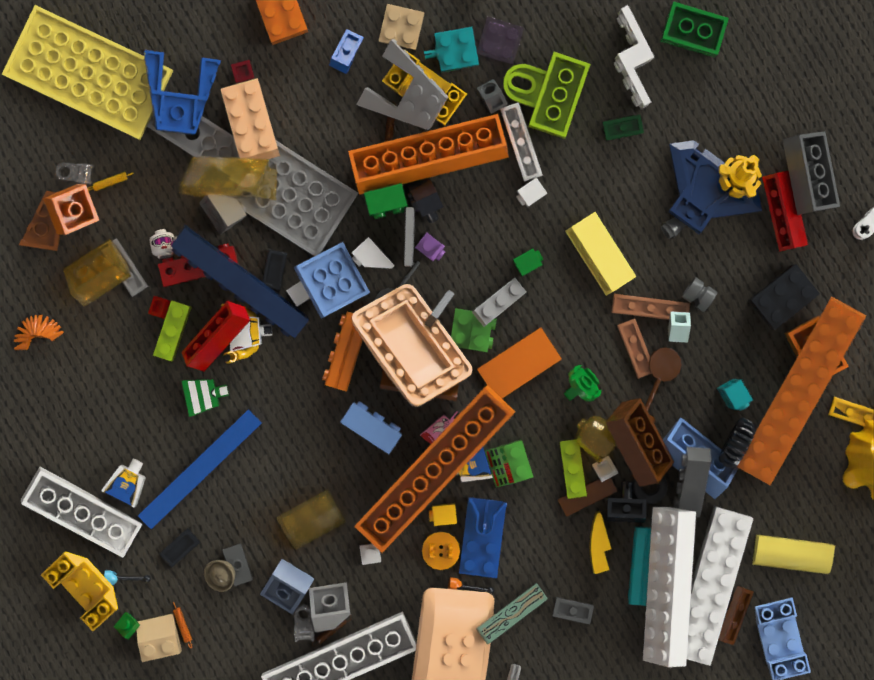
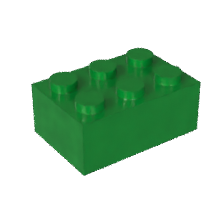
M673 1L660 42L715 58L719 53L729 18Z

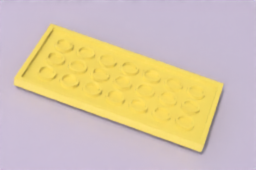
M34 6L2 75L141 140L153 115L144 56L41 7ZM164 65L161 91L165 90L173 73L172 69Z

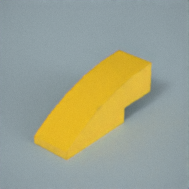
M600 511L595 513L590 533V559L594 574L609 570L604 551L611 550Z

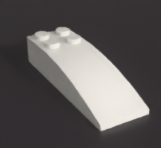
M39 467L21 498L22 505L122 558L142 526L140 522L42 467Z

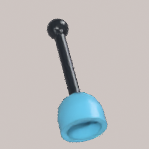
M105 570L104 577L111 585L116 584L118 580H137L146 583L151 580L149 575L144 577L118 576L111 570Z

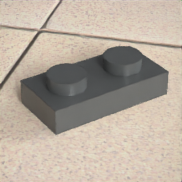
M556 597L552 616L590 624L594 605Z

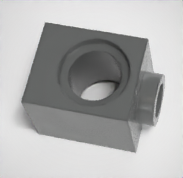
M494 79L477 87L482 101L491 114L508 105Z

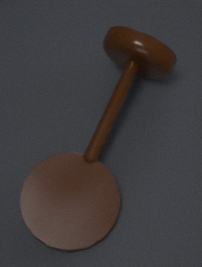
M659 348L650 357L649 369L652 376L656 378V382L645 405L647 411L650 408L660 382L671 381L680 372L681 358L671 348ZM650 415L653 423L655 424V418Z

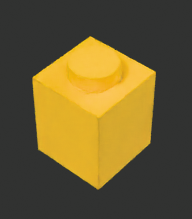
M455 503L432 505V510H429L430 522L434 521V526L457 524Z

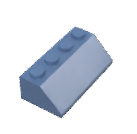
M680 418L663 439L674 460L672 466L677 470L683 469L681 459L682 454H686L687 447L710 448L711 465L705 492L716 499L727 489L738 467L732 469L720 463L719 454L721 449L684 419Z

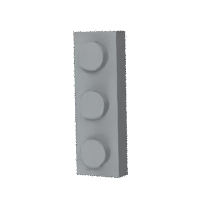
M513 278L472 311V313L484 327L527 292L517 279Z

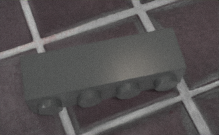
M687 447L686 454H682L681 459L683 469H679V480L681 481L680 483L677 482L676 494L678 496H674V508L695 511L696 517L699 518L701 516L711 465L710 448Z

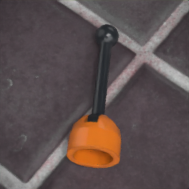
M449 578L448 589H468L487 592L491 595L494 593L492 587L481 588L462 585L459 579Z

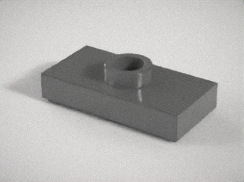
M241 543L223 549L226 561L233 566L236 573L234 586L252 581L253 577Z

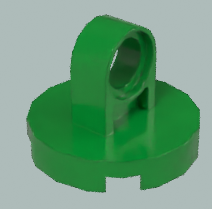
M577 365L568 374L571 387L564 392V395L569 401L579 396L585 401L591 402L601 394V390L597 386L600 382L589 368L583 369L581 368L582 365Z

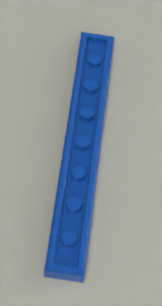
M248 409L153 500L138 517L152 529L262 422Z

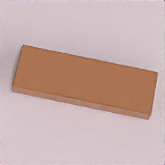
M634 318L617 325L637 379L651 374L649 369L650 355L636 319Z

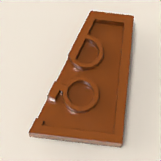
M46 191L43 198L48 197L57 192ZM42 198L19 245L58 251L60 234L56 233Z

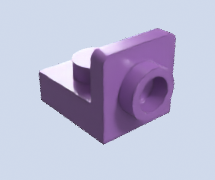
M428 233L424 235L415 247L431 261L435 259L439 261L445 253L443 250L445 246Z

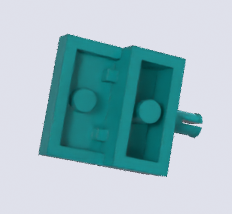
M472 27L434 33L435 50L424 51L425 59L437 57L441 73L479 65Z

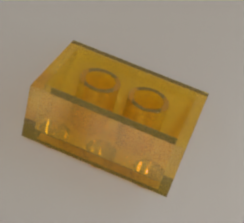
M108 239L63 269L71 295L84 307L131 277L126 261L111 239Z
M328 489L276 517L295 549L346 523Z

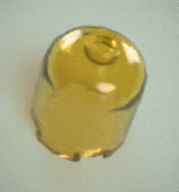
M595 415L587 420L583 418L576 427L579 429L576 432L575 439L577 444L600 464L603 461L601 457L605 458L617 445L607 428L606 420Z

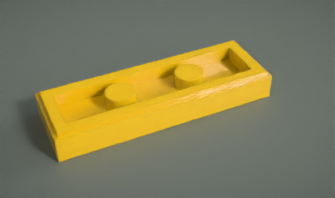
M837 397L833 398L828 415L864 427L865 419L874 420L873 409ZM835 407L848 417L834 413Z

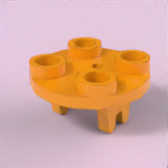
M433 533L423 543V559L433 569H449L459 559V543L449 533Z

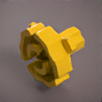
M737 155L734 159L729 158L723 165H720L719 173L721 176L719 183L722 190L727 191L732 186L733 188L729 191L731 197L742 198L747 195L750 198L755 196L757 188L761 185V182L758 180L762 176L758 168L760 159L755 155L749 158Z

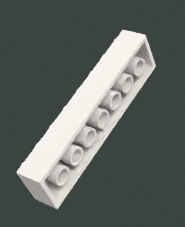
M713 506L691 582L687 643L688 660L711 666L753 522L751 516Z
M653 507L643 661L666 667L686 666L696 520L695 511L673 507Z
M402 611L266 671L261 677L262 680H350L416 651L417 642Z

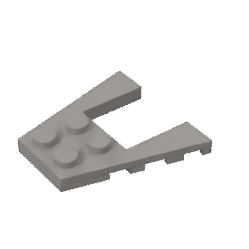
M392 39L382 57L413 76V80L398 107L368 87L364 89L356 105L429 130L448 96L432 79H429L419 65L414 63L410 55L399 47L397 41Z

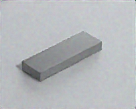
M117 238L101 248V251L132 297L149 287Z

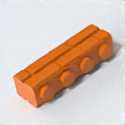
M348 311L346 315L342 314L339 323L342 326L341 333H336L334 344H337L335 352L331 351L328 359V362H331L330 369H325L322 379L326 381V386L346 392L363 341L352 323L354 313Z

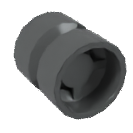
M695 277L681 297L689 303L694 302L696 308L705 312L718 292L710 286L705 287L704 282Z

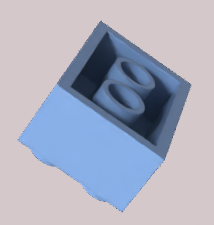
M353 402L340 423L390 454L402 435L399 432L401 428L392 422L390 425L383 421L385 417L377 412L374 414L367 411L369 407L362 402Z

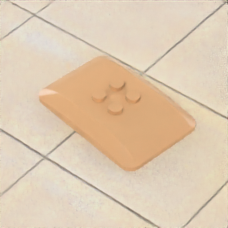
M404 284L357 310L352 316V323L371 353L411 405L420 406L467 379L472 373V366L438 319L431 328L425 325V322L432 314L431 309L412 285Z
M428 588L423 593L412 680L486 679L491 643L486 644L476 628L494 615V598L491 594L480 591Z

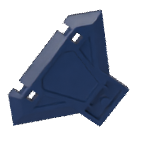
M692 140L669 144L679 197L668 212L696 233L700 234L711 218L762 211L758 188L756 195L750 198L747 195L742 198L731 197L729 191L733 188L732 186L727 191L722 190L719 183L721 176L719 166L725 162L707 149L703 153L696 148L699 143ZM691 155H693V156H694L695 158H697L698 160H697V161L693 160V159L691 158Z

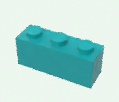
M731 379L717 388L725 404L730 409L741 411L750 406L749 402L753 400L740 379Z

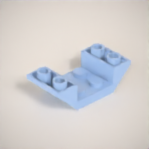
M793 598L755 606L756 623L772 680H782L811 673L807 655L803 651L795 618L797 614Z

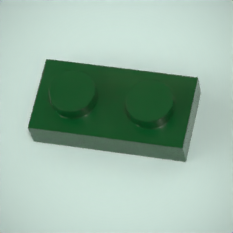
M640 114L602 122L606 141L644 134Z

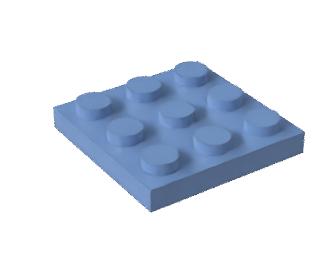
M343 242L294 267L321 319L370 293Z

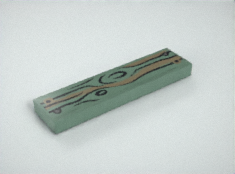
M536 583L476 629L486 644H489L548 598Z

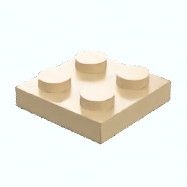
M387 4L379 42L389 44L392 39H395L399 47L416 50L424 12Z

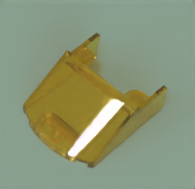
M193 157L180 184L179 194L204 198L205 195L241 196V191L253 192L252 196L276 200L277 169L269 168L268 159Z

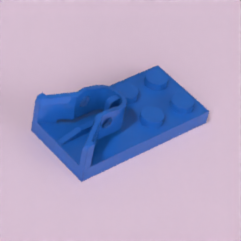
M468 497L459 574L497 578L507 502Z

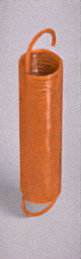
M175 606L176 610H173L184 643L189 642L192 638L181 608H176Z

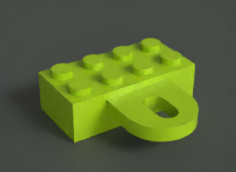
M553 52L547 71L527 64H518L510 68L504 77V91L511 100L534 108L528 127L565 139L590 64ZM518 76L531 82L532 87L529 90L517 88L512 85V78Z

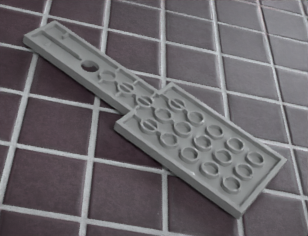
M152 115L147 125L148 128L230 179L221 195L237 199L238 202L244 205L246 213L314 256L322 252L359 194L278 141L276 143L280 156L243 166L234 136L203 116L198 126L200 135L196 140L187 139L183 133L156 130L154 115Z

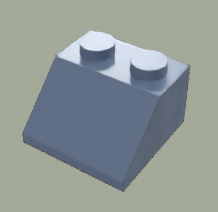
M281 559L260 595L293 614L314 581V578L291 563Z

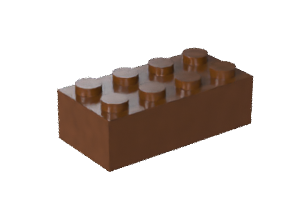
M641 398L621 402L605 422L639 487L659 483L674 463V460Z

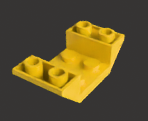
M407 52L414 63L419 65L429 79H432L448 96L436 118V121L446 125L467 93L453 83L450 84L420 63L419 59ZM393 64L382 82L403 98L414 77Z
M65 551L41 574L53 589L61 583L86 610L80 618L92 631L118 609L114 587L87 558Z

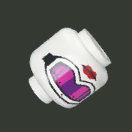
M166 229L155 231V234L149 239L152 254L158 256V259L172 257L174 252L172 251L171 242L174 239V235L166 232Z

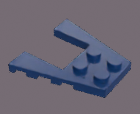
M144 50L143 54L156 130L195 135L221 60L200 59L197 95L161 91L164 52Z

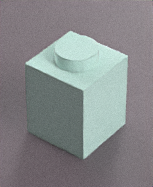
M670 313L668 338L670 342L688 343L691 327L690 313Z

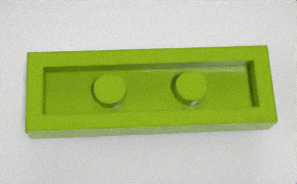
M579 439L561 441L560 449L567 499L587 497Z

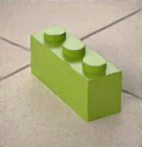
M171 300L153 356L174 361L192 308L191 306Z

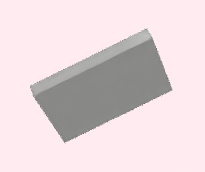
M406 207L405 267H412L414 259L415 210L410 207Z

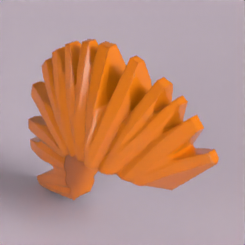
M35 315L34 319L30 316V320L26 318V322L22 321L26 329L17 328L24 334L14 336L18 338L14 339V342L21 343L14 350H28L31 339L35 337L47 338L53 341L64 332L59 331L61 326H57L58 323L52 319L49 322L48 316H46L43 323L42 315L38 317Z

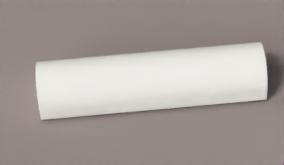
M519 102L501 108L500 110L524 182L543 176Z

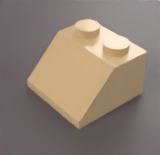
M174 613L137 621L140 624L137 629V641L142 662L181 653L182 649Z

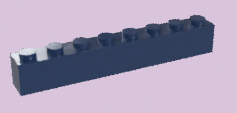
M184 225L171 242L172 251L177 256L181 257L183 255L188 259L187 262L192 267H199L204 271L203 274L207 278L217 280L219 282L218 285L223 290H230L235 294L234 297L238 301L248 303L250 305L249 308L253 312L263 314L269 324L279 326L281 328L280 331L287 337L291 335L295 338L309 321L305 313L188 226Z

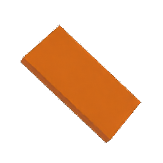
M540 327L477 370L486 384L497 395L504 398L562 360V358Z

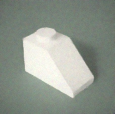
M369 237L351 252L354 255L352 257L353 261L359 267L361 265L367 268L392 269L394 267L393 263Z

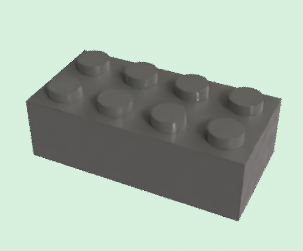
M826 132L802 134L782 139L797 215L840 207Z

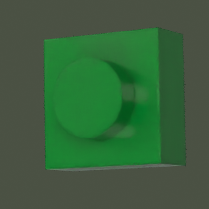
M125 612L114 625V628L124 638L129 640L140 624L131 614Z

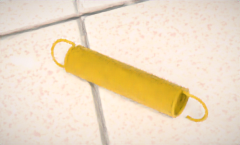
M126 172L98 181L93 183L94 187L92 189L98 191L99 189L125 181L127 176L133 173L126 175Z

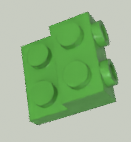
M455 308L451 338L458 348L488 352V349H492L493 338L490 337L491 330H495L497 319L494 318L483 327L472 311Z

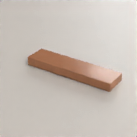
M614 294L611 313L669 320L671 312L689 313L690 303Z

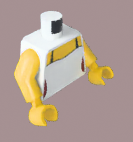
M246 307L250 322L232 340L230 351L224 353V355L228 354L231 357L230 361L226 362L227 364L248 358L259 349V345L262 344V336H272V325H260V317H257L255 312Z

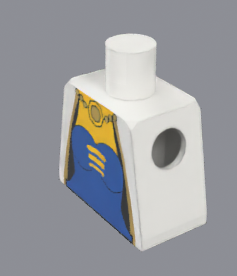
M484 447L456 474H460L462 482L493 478Z
M133 458L129 467L120 465L103 487L102 492L132 507H136L146 478L139 474L143 463Z

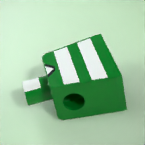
M214 379L182 381L189 417L220 406L218 398L229 396L227 384L216 387Z

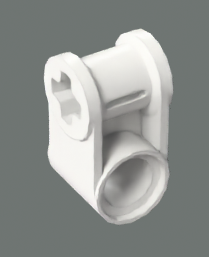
M874 206L853 227L852 233L856 239L864 240L874 233ZM862 227H865V228H866V230L864 231L865 233L861 234V233H860L861 228H862Z

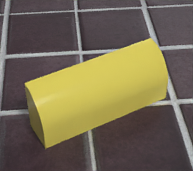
M596 212L565 231L605 295L614 292L636 277Z
M756 535L752 565L829 574L833 564L835 545Z

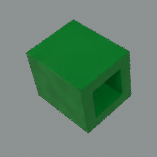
M531 249L513 259V262L520 275L524 276L542 266L541 261L544 259L539 250Z

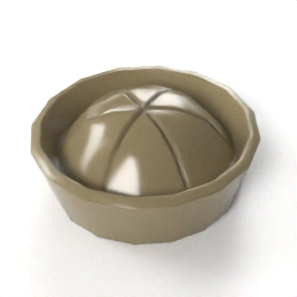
M216 560L206 565L204 577L209 587L219 592L227 591L232 587L236 573L229 562Z

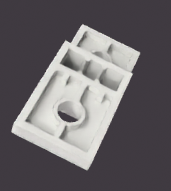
M627 5L619 11L617 21L621 28L625 27L627 31L625 36L628 43L634 46L619 53L615 57L616 62H614V66L618 73L622 72L624 76L622 81L626 89L631 90L633 94L631 99L634 105L643 109L651 101L635 69L651 62L654 55Z

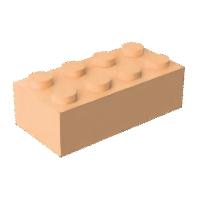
M258 78L222 88L221 93L242 165L247 166L280 156Z

